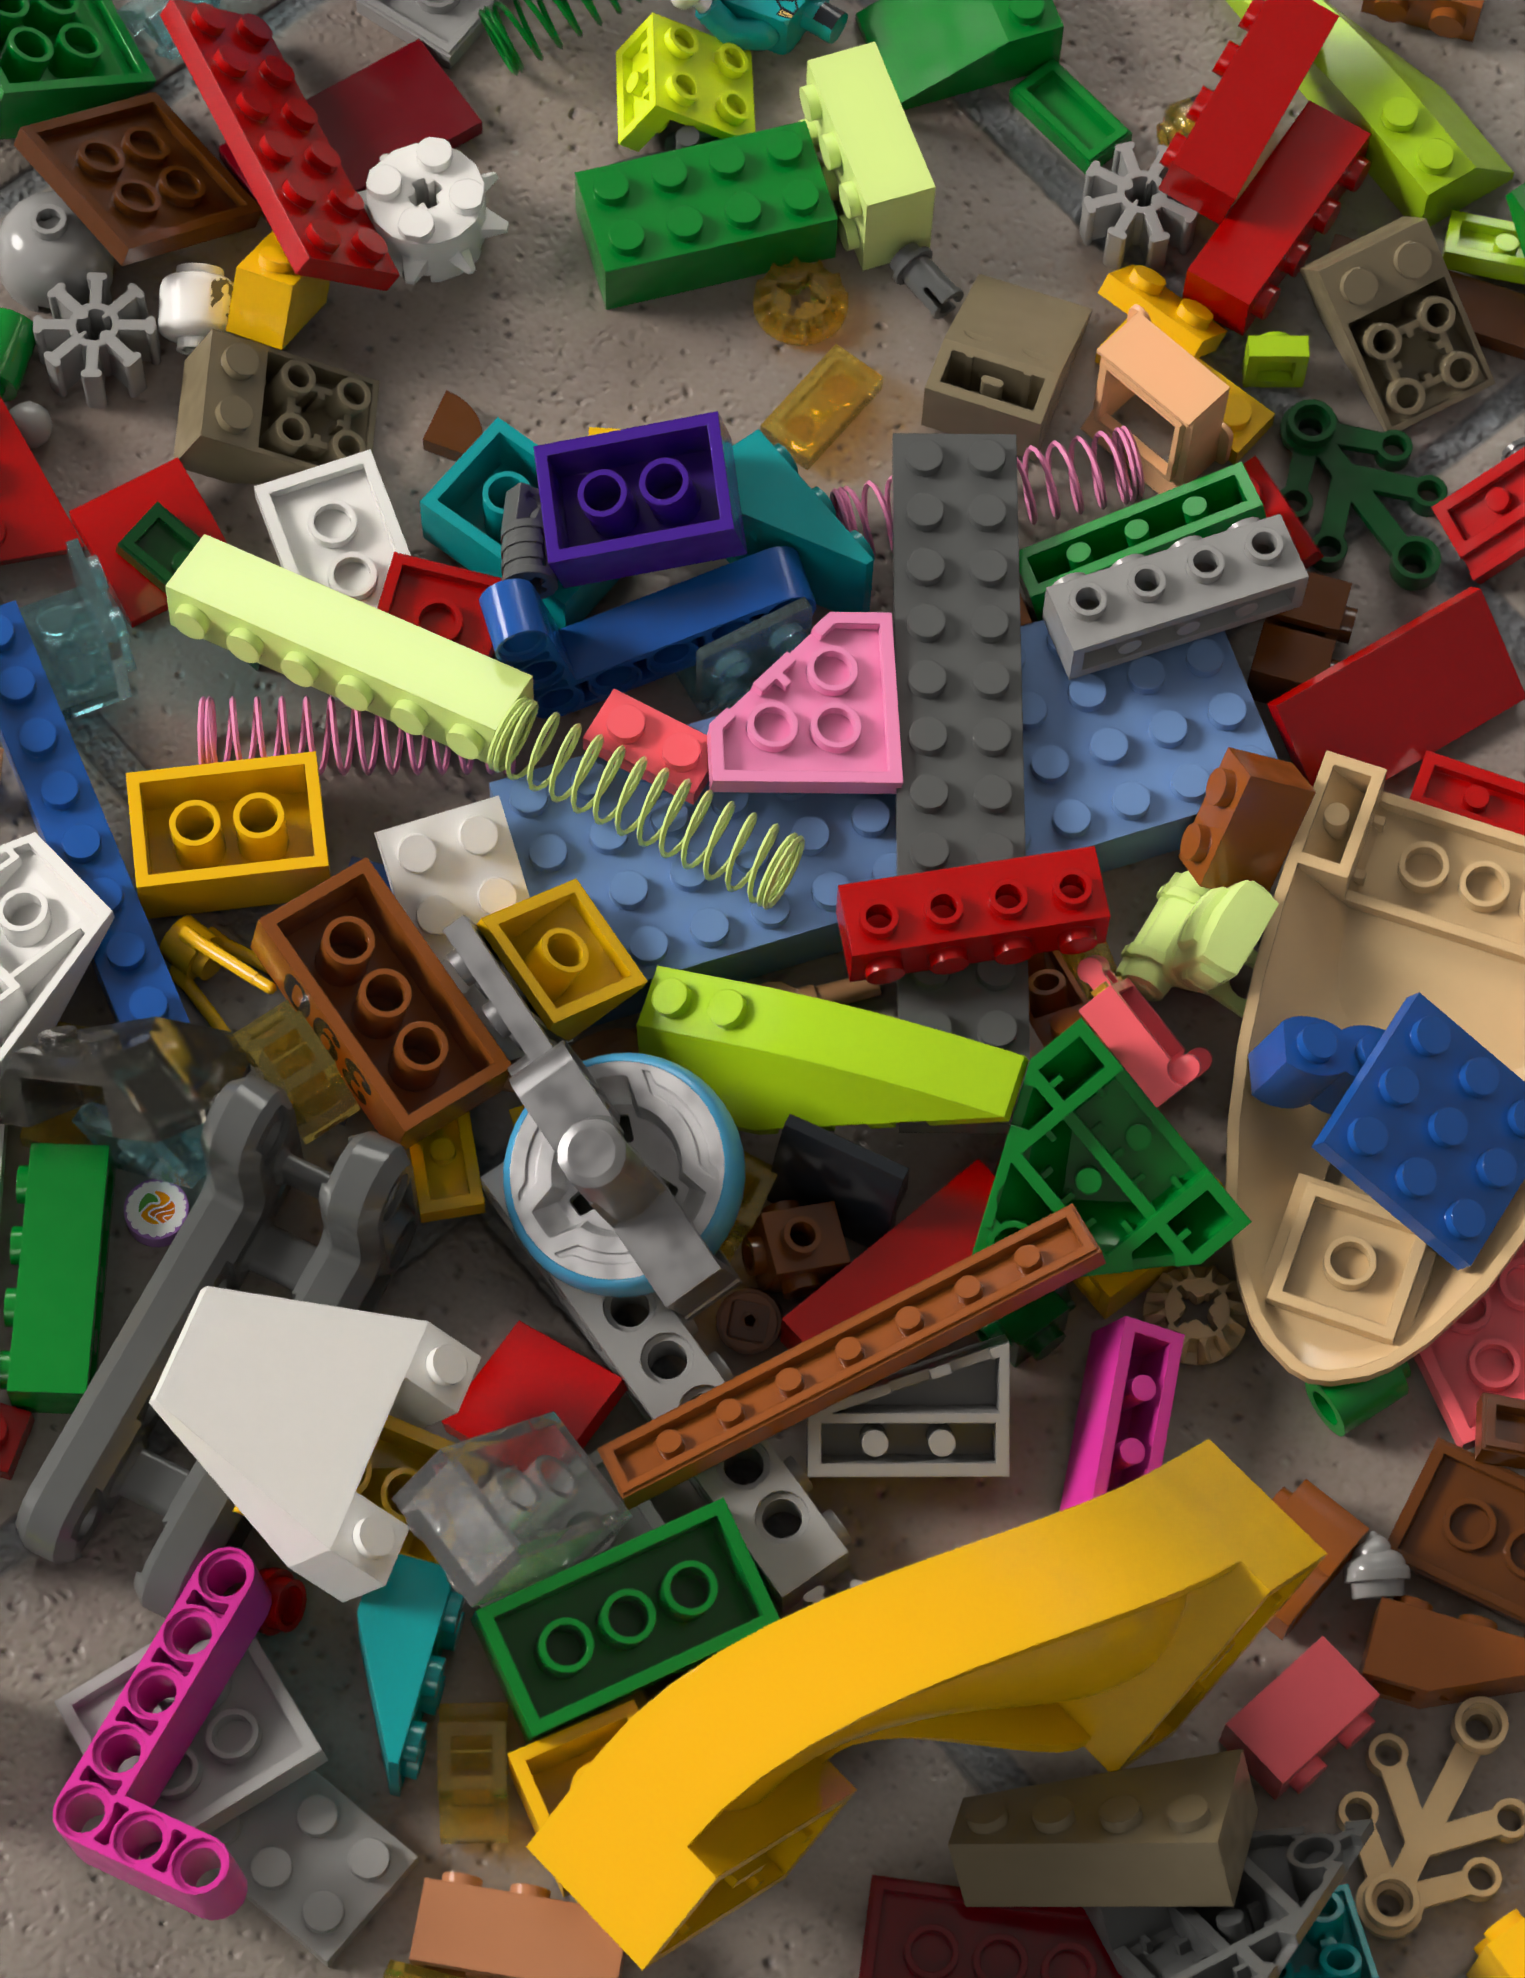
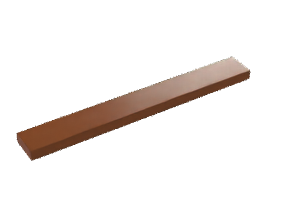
M1072 1203L597 1448L625 1506L630 1510L1106 1264L1103 1253Z

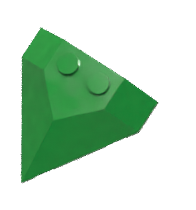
M1080 1017L1029 1061L972 1255L1073 1203L1100 1247L1106 1264L1081 1277L1133 1272L1134 1270L1202 1264L1252 1221L1160 1110L1154 1106L1098 1036Z

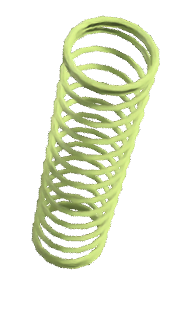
M524 696L515 701L509 708L495 732L487 757L489 769L497 773L506 770L508 779L512 781L527 774L529 789L534 792L549 785L550 797L555 803L563 801L571 795L572 809L577 814L585 812L593 806L592 812L596 824L602 825L615 817L616 832L620 836L627 835L637 828L638 843L642 847L649 846L659 839L660 854L665 859L677 854L681 850L682 866L687 870L698 866L704 860L703 872L705 879L708 881L720 877L726 871L725 883L727 890L730 892L742 888L748 882L747 893L749 902L757 903L759 907L763 906L765 910L772 908L781 898L801 860L805 846V840L802 835L798 836L794 832L785 838L765 871L757 897H754L753 888L757 871L776 840L780 829L778 823L773 824L766 834L752 868L737 885L732 886L731 875L735 859L753 831L758 818L756 812L751 813L747 817L737 836L730 857L715 874L710 875L708 870L712 850L731 820L736 806L734 801L728 802L720 814L705 850L697 859L689 864L686 861L690 838L709 809L714 795L712 790L706 791L700 799L683 839L667 853L664 850L667 830L679 813L690 791L692 783L689 778L685 779L676 791L661 828L648 841H644L642 833L645 818L654 807L666 785L670 773L667 767L663 768L655 778L646 796L640 816L626 830H622L620 822L623 807L636 790L645 772L648 762L647 757L643 756L636 762L624 785L618 805L607 817L601 819L598 816L600 799L622 764L626 752L625 746L621 745L614 751L603 771L596 794L584 807L579 808L576 805L578 788L599 756L604 742L603 735L599 734L592 740L580 762L573 785L562 796L557 797L554 793L556 777L571 757L582 732L581 724L577 723L570 729L558 751L551 774L540 785L536 786L532 781L534 766L551 743L560 722V714L555 712L548 718L536 740L529 764L520 773L514 775L511 773V764L516 759L529 736L538 713L539 705L537 701ZM523 712L511 737L507 753L499 761L506 738L514 723ZM551 727V729H550V731H549V733H548V735H547V737H546L544 743L542 744V742H543V740H544V738H545V736H546V734H547L549 728Z

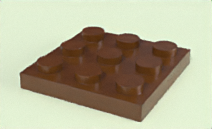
M156 91L20 127L14 142L16 149L121 266L254 228L263 212L259 204Z

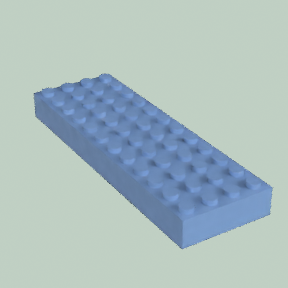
M1040 620L1021 626L1026 856L1095 846L1100 871L1103 873L1179 850L1183 833L1188 825L1194 822L1206 796L1208 779L1211 773L1216 768H1219L1228 747L1278 759L1225 631L1069 680L1044 621ZM717 716L687 725L707 735L709 724ZM584 755L569 759L557 775L554 790L555 796H562L573 785ZM597 757L592 769L578 788L577 807H584L596 794L599 781L608 763L607 761ZM553 764L533 770L532 781L534 785H540L549 777ZM619 768L613 781L601 796L598 811L599 818L604 819L618 805L620 795L630 774L629 772ZM527 774L514 781L507 777L489 783L490 798L498 795L500 797L529 896H535L577 878L648 981L641 990L588 1028L640 1013L657 965L743 982L842 952L844 950L836 915L838 885L896 876L895 794L713 792L714 795L709 809L690 838L686 861L690 864L701 855L708 845L713 829L728 802L734 801L736 805L734 813L724 833L713 848L708 871L710 875L715 874L730 857L737 836L747 817L751 813L756 812L758 816L756 824L746 844L735 859L732 869L731 885L735 886L752 868L759 848L771 826L778 823L780 829L776 840L757 871L753 888L754 897H757L765 871L785 838L794 832L798 836L802 835L804 837L805 846L803 854L788 887L778 902L772 908L765 910L763 906L759 907L757 903L749 902L747 893L748 882L742 888L730 892L727 890L725 883L726 871L720 877L708 881L705 879L703 872L704 860L698 866L687 870L682 866L681 850L677 854L665 859L660 854L659 839L649 846L642 847L638 843L637 828L627 835L620 836L616 832L615 817L602 825L596 824L592 812L593 806L589 810L577 814L572 809L571 795L567 799L555 803L551 800L549 785L536 792L529 789ZM641 779L629 801L623 807L620 822L622 830H626L640 816L646 796L652 786L651 783ZM709 781L695 804L692 805L685 801L672 824L668 827L664 845L665 852H670L685 836L691 817L700 799L706 791L710 790ZM665 790L662 791L654 807L645 818L642 833L644 841H648L663 825L664 818L674 795Z

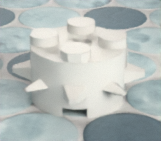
M427 137L419 143L394 150L389 155L382 154L379 157L380 162L369 170L366 182L367 190L357 193L362 197L364 208L377 233L385 240L388 246V253L400 273V277H403L402 271H404L405 283L415 285L422 276H430L431 282H442L464 272L473 274L476 271L474 263L478 261L481 255V246L485 238L507 233L509 226L508 221L486 208L485 193L498 179L495 172L480 174L476 164L461 151L453 149L447 140L441 138Z

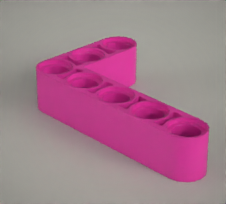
M234 1547L216 1549L207 1554L199 1563L59 1794L53 1807V1822L58 1832L74 1853L86 1864L200 1918L212 1921L227 1918L234 1914L244 1903L248 1888L247 1879L242 1869L226 1846L217 1838L153 1809V1806L262 1626L272 1605V1593L251 1557L243 1550ZM245 1582L238 1592L223 1597L224 1592L230 1586ZM210 1639L209 1644L202 1651L188 1655L189 1650L196 1643ZM175 1697L174 1702L169 1708L159 1713H153L155 1707L166 1698ZM140 1755L138 1762L131 1769L117 1773L120 1765L125 1760ZM98 1815H104L102 1822L95 1829L81 1833L83 1826L88 1820ZM162 1841L160 1849L153 1856L138 1860L140 1853L146 1846L153 1842ZM220 1868L219 1875L212 1883L207 1886L196 1887L198 1879L205 1872Z

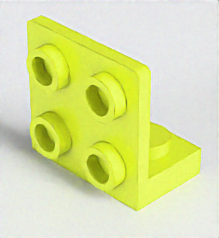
M653 12L616 51L619 145L639 152L656 133H661L667 127L670 120L686 126H693L699 131L720 139L756 132L752 54L750 51L742 50L733 43L723 44L715 36Z

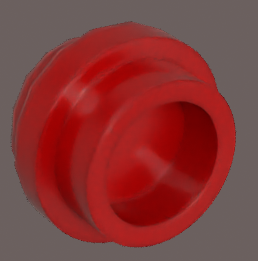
M273 1567L259 1570L272 1593V1605L258 1633L273 1636L280 1632L287 1633L294 1630L300 1623L306 1608L307 1594L304 1584L300 1580L294 1579L292 1573L286 1569ZM243 1582V1584L241 1585V1587L238 1588V1589L235 1591V1593L238 1592V1591L244 1586V1583H245V1582Z

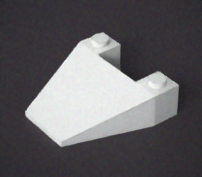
M36 832L0 846V1116L15 1103L115 918L113 911Z
M207 1286L199 1292L149 1404L287 1567L344 1603L386 1586L410 1528L356 1492L388 1415L423 1429L458 1413L481 1356L429 1321Z

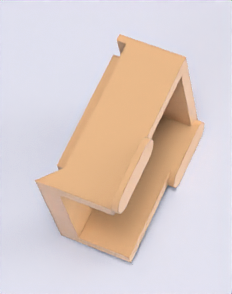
M1137 304L1133 305L1128 311L1127 323L1097 349L1096 353L1101 356L1093 410L1080 429L1092 439L1096 432L1100 430L1112 439L1114 429L1123 426L1112 415L1133 395L1136 394L1175 427L1168 463L1133 435L1141 458L1144 483L1157 494H1161L1195 480L1214 461L1223 465L1229 460L1234 435L1229 426L1223 422L1230 387L1154 325L1144 308ZM1099 437L1097 443L1113 456L1104 437ZM1124 446V453H1125L1126 465H1127V468L1131 471L1130 465H1129L1128 456H1127V452H1126V449H1125V446Z

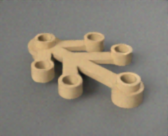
M1476 1696L1467 1699L1459 1706L1451 1722V1735L1455 1745L1423 1808L1421 1807L1406 1764L1409 1758V1749L1406 1742L1393 1733H1382L1371 1741L1365 1755L1366 1765L1374 1775L1382 1779L1404 1843L1393 1867L1375 1825L1379 1817V1807L1371 1795L1362 1791H1353L1346 1794L1336 1809L1335 1818L1338 1827L1345 1831V1822L1350 1821L1346 1816V1807L1350 1804H1360L1367 1809L1369 1819L1373 1820L1375 1830L1358 1854L1366 1879L1357 1890L1355 1905L1362 1926L1374 1936L1391 1940L1405 1937L1418 1926L1424 1909L1462 1898L1478 1903L1486 1902L1493 1898L1502 1884V1872L1499 1866L1493 1860L1481 1856L1467 1861L1461 1871L1417 1881L1429 1857L1492 1839L1511 1844L1518 1842L1525 1836V1803L1515 1798H1504L1498 1801L1491 1810L1447 1822L1479 1757L1496 1751L1508 1733V1716L1504 1708L1497 1701L1484 1696ZM1471 1720L1483 1722L1488 1728L1489 1737L1485 1740L1471 1738L1466 1731V1723ZM1380 1746L1392 1747L1398 1753L1399 1762L1393 1766L1383 1765L1376 1758V1748ZM1504 1810L1516 1813L1520 1818L1521 1828L1516 1831L1505 1830L1498 1822V1813ZM1473 1869L1486 1871L1492 1880L1491 1888L1487 1890L1474 1888L1468 1879L1469 1871ZM1382 1895H1390L1396 1898L1401 1907L1400 1914L1393 1917L1383 1915L1378 1910L1377 1898Z

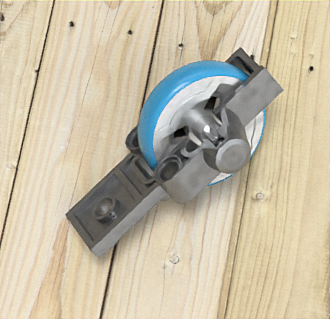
M463 915L443 929V932L455 948L447 954L451 965L469 987L474 984L480 993L490 1000L482 1006V1010L497 1032L504 1039L509 1036L515 1045L526 1054L508 1067L511 1075L509 1082L525 1108L515 1123L507 1145L503 1167V1190L508 1215L513 1228L530 1255L554 1277L584 1292L609 1297H637L656 1292L666 1308L683 1315L688 1321L742 1284V1280L720 1247L735 1223L743 1199L745 1186L744 1150L736 1124L727 1107L715 1091L690 1070L657 1056L630 1052L611 1053L582 1061L565 1039L548 1030L473 921ZM580 1194L594 1208L582 1216L573 1205V1200Z

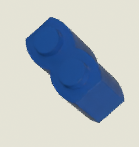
M1296 1016L1285 1019L1248 1054L1251 1095L1261 1102L1279 1108L1293 1109L1311 1104L1318 1110L1332 1115L1385 1030L1367 1025L1350 1026L1341 1030L1328 1021L1310 1016Z

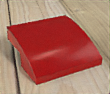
M178 457L69 511L72 525L100 568L105 586L132 628L168 610L166 594L115 552L117 544L157 501L200 538L206 534L227 543L210 510Z

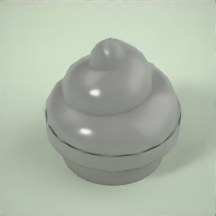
M1370 1531L1365 1536L1364 1543L1355 1548L1352 1560L1348 1561L1343 1568V1584H1350L1352 1600L1381 1599V1597L1389 1599L1394 1598V1596L1405 1595L1404 1580L1411 1579L1409 1566L1406 1565L1402 1554L1392 1550L1389 1541L1382 1535L1376 1534L1375 1531Z

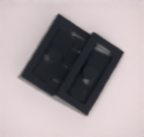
M789 1114L774 1156L768 1184L767 1201L776 1203L784 1200H797L800 1206L834 1201L844 1237L869 1248L895 1227L896 1212L908 1190L909 1168Z

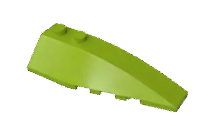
M1225 0L1240 19H1242L1252 0ZM1313 0L1339 15V18L1298 89L1308 101L1316 103L1371 133L1365 157L1372 161L1368 174L1403 216L1426 218L1431 227L1450 216L1452 210L1459 211L1513 179V170L1441 86L1326 0Z
M658 965L637 1022L639 1053L661 1057L693 1072L706 1082L723 1101L738 1131L757 1135L778 1134L779 1129H783L789 1114L827 1131H835L836 1126L864 1124L871 1129L896 1128V1123L926 1121L930 1126L1009 1122L1029 1060L1024 1055L888 1015L776 988Z

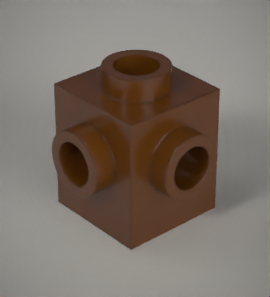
M784 1200L770 1204L761 1210L757 1219L744 1235L745 1238H743L741 1245L745 1270L749 1276L756 1277L758 1288L770 1294L783 1293L784 1299L787 1300L810 1296L851 1262L834 1201L800 1206L797 1200Z

